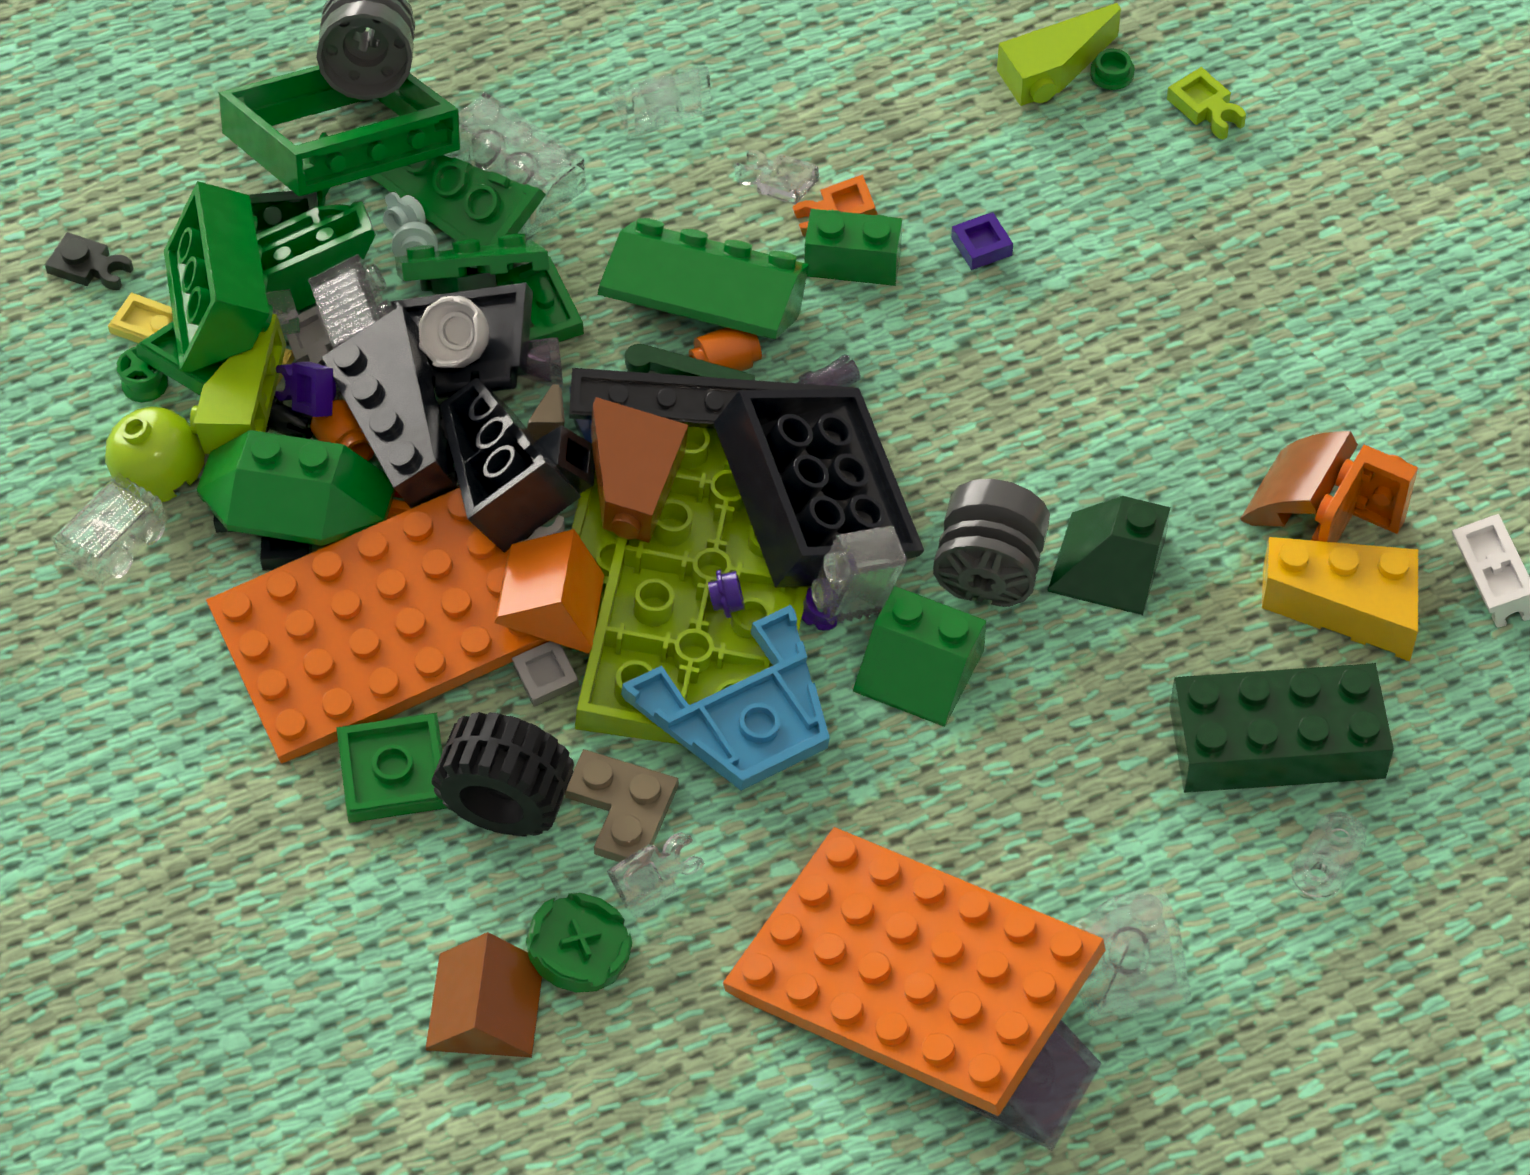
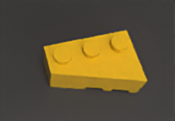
M1269 537L1263 565L1262 608L1318 629L1324 627L1351 637V641L1362 645L1368 643L1395 653V657L1410 662L1418 634V549Z

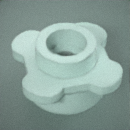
M395 192L385 196L387 210L384 212L383 222L392 234H395L402 225L408 222L417 221L425 224V212L417 199L410 195L400 198Z

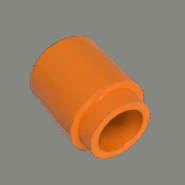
M725 327L694 338V348L689 350V357L744 371L752 368L753 362L762 359V350L757 335Z
M333 401L332 416H313L310 429L318 441L344 444L367 461L373 457L374 451L346 401Z

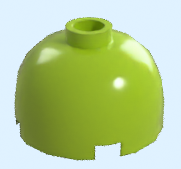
M150 406L129 413L112 428L106 440L105 463L118 489L136 503L151 505L171 500L177 496L173 490L179 488L185 481L190 486L198 478L204 465L205 454L198 435L192 433L190 423L185 418L166 408Z

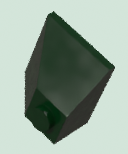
M1120 496L1072 512L1048 592L1143 615L1165 543L1171 507Z

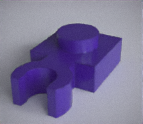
M293 362L292 364L276 366V372L281 373L285 380L284 390L275 392L278 400H292V410L310 416H332L333 400L336 396L333 368L313 362Z

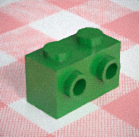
M811 209L805 238L804 263L809 264L807 277L896 286L901 255L902 218L848 213L838 210Z

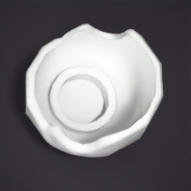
M442 297L426 308L419 322V349L429 357L435 367L464 368L479 359L488 345L490 330L484 313L471 300L465 297Z

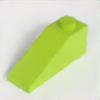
M1118 3L999 43L997 71L1020 106L1034 101L1036 103L1049 101L1055 94L1060 93L1101 51L1118 37L1121 7Z
M277 314L272 315L268 330L260 332L251 350L228 358L203 385L199 404L194 405L191 409L190 427L192 433L198 435L204 454H210V451L249 430L266 432L279 378L276 366L282 365L286 342Z

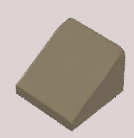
M551 385L528 421L527 430L535 440L565 424L562 388L559 385Z

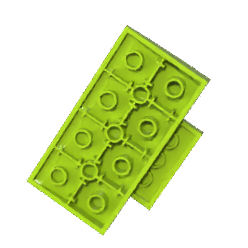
M688 427L685 455L650 543L638 539H625L619 537L614 532L603 529L596 471L594 486L580 493L581 498L578 500L571 529H575L605 576L593 645L576 709L575 730L680 744L625 701L621 695L623 683L663 666L686 702L691 705L773 666L751 635L753 622L791 605L795 610L797 617L796 626L799 633L804 609L803 602L808 586L775 588L715 428ZM720 569L722 574L737 571L742 590L745 610L732 612L731 618L726 617L724 610L714 611L711 602L708 582L717 580L716 571Z

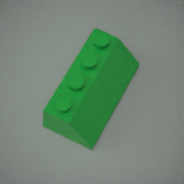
M199 181L196 182L164 249L180 371L187 373L251 350L260 332L268 330L273 315L272 305L268 304L266 289L268 279L267 275L263 274L262 246L257 241V217L252 212L250 195Z
M639 218L620 231L599 284L597 295L776 340L797 320L800 314L809 264L796 261L797 257L788 252L770 251L769 254L752 250V245L744 241L726 240L725 243L709 240L708 234L699 230L682 229L681 232L665 229L664 223L661 221Z

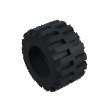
M471 713L470 716H462L458 719L457 723H454L432 777V785L435 787L434 792L436 796L443 800L442 803L449 810L478 827L500 834L527 837V835L536 836L542 834L543 831H548L553 826L574 772V762L569 757L570 753L566 747L558 743V739L532 723L499 713Z

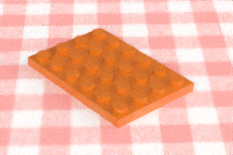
M460 488L206 599L281 764L337 742L336 727L385 720L511 663L513 657L549 642L548 640L494 623L509 550L504 553L467 519Z
M833 827L723 981L726 992L758 1009L999 1116L1106 949L1104 939Z

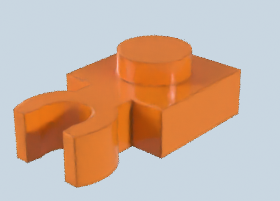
M863 174L821 189L823 197L821 201L805 200L792 207L797 219L809 217L811 209L878 215ZM809 221L799 224L803 236H806Z

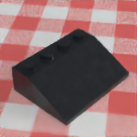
M860 389L739 390L713 423L775 588L814 586L820 583H828L915 558L924 552Z

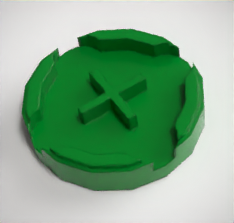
M569 893L567 898L555 900L556 897L544 902L533 915L526 938L529 960L539 975L558 988L576 993L594 992L613 984L626 968L632 948L631 934L629 933L628 935V931L624 926L625 920L620 912L603 899L584 893Z

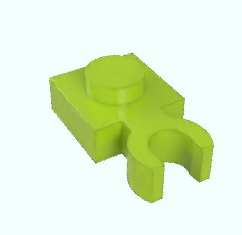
M1202 67L1168 87L1167 100L1195 125H1198L1205 119L1210 122L1211 131L1217 138L1224 140L1228 136L1229 125L1225 121L1234 123L1240 129L1245 126L1246 113L1244 109L1239 105L1230 103L1231 92Z

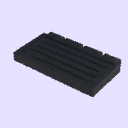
M527 283L353 306L350 338L401 305L419 327V322L426 308L438 299L447 296L465 297L471 300L484 313L490 330L489 342L479 359L464 368H438L433 366V362L427 356V361L432 367L435 381L432 382L433 388L435 387V392L439 399L449 398L476 377L492 392L516 389L517 377L527 374L533 291Z

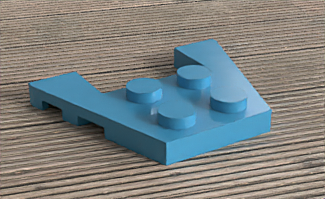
M791 605L752 623L751 635L773 666L694 704L689 705L663 666L622 684L621 695L625 701L741 791L827 749L829 745V733L815 683L811 681L806 662L805 646L803 641H800L796 626L797 617Z

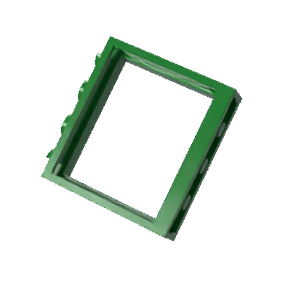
M319 65L219 92L222 133L298 196L460 150L458 108L411 73L399 89L386 97L377 98L399 115L398 117L299 145H294L272 126L365 100L347 97L333 89L320 73ZM309 158V163L303 164V159Z

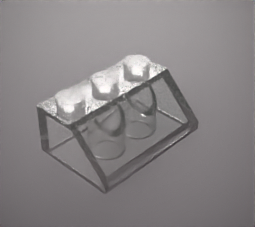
M484 92L459 113L460 150L445 154V156L455 157L480 169L507 176L509 179L521 184L537 187L547 194L518 232V234H525L526 240L531 239L587 191L585 164L582 156L487 92Z

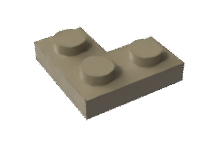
M583 749L567 787L565 798L609 811L594 845L595 855L643 869L677 791L679 782L677 777Z

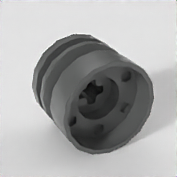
M326 1L321 17L316 58L320 73L333 89L347 97L371 100L386 97L402 86L410 74L415 36V19L412 7L408 1Z
M977 479L959 485L950 496L944 520V532L940 536L939 547L934 559L933 574L940 586L957 598L972 601V598L976 597V601L982 602L984 599L992 600L991 605L1010 607L1024 602L1034 591L1036 574L1038 573L1040 553L1043 551L1049 527L1050 512L1044 501L1031 490L1003 480Z

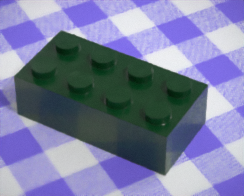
M1376 663L1174 677L1169 707L1184 793L1386 779L1394 748Z

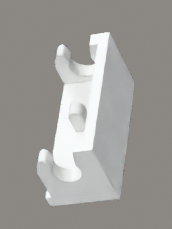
M1496 514L1452 530L1456 544L1489 613L1492 614L1496 627L1506 626V617L1515 612L1520 613L1523 621L1530 620V577L1500 515Z

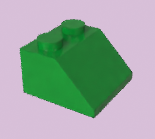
M894 586L874 623L853 692L945 727L984 652L987 620Z

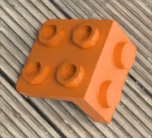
M1364 444L1354 461L1347 458L1343 463L1335 485L1339 488L1334 497L1326 494L1321 501L1315 516V521L1319 522L1311 540L1337 543L1353 515L1398 534L1406 519L1418 467L1407 463L1399 456L1388 455Z

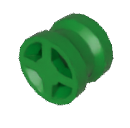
M137 346L126 350L119 356L116 363L117 373L121 380L122 391L127 398L135 402L144 403L158 399L165 393L168 387V376L137 358ZM136 376H142L145 379H136Z

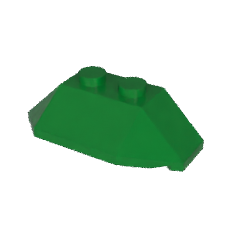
M362 201L353 202L351 205L318 206L256 234L258 244L262 246L261 265L263 274H266L268 279L266 294L268 304L272 305L273 314H277L278 319L286 318L298 310L320 300L331 298L338 292L351 287L376 236Z
M249 430L210 451L197 487V494L200 499L208 505L213 514L228 531L321 546L344 539L387 520L396 492L386 473L344 444Z

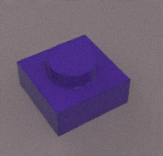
M993 212L952 226L951 239L971 270L1013 255V242Z

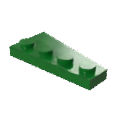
M445 155L370 176L388 191L397 193L400 198L410 195L417 199L423 207L426 219L455 241L476 239L480 240V246L498 244L499 236L518 234L547 195L537 187L521 184L509 179L507 176L480 169L466 161L455 157L450 158Z

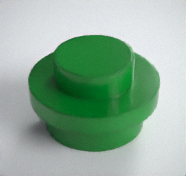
M1115 48L1101 51L1093 60L1090 69V76L1093 82L1099 87L1108 90H1118L1127 87L1133 81L1135 73L1134 64L1130 56L1126 52Z

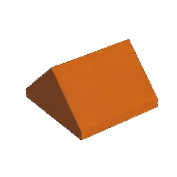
M575 529L511 545L494 623L589 654L593 645L605 575Z

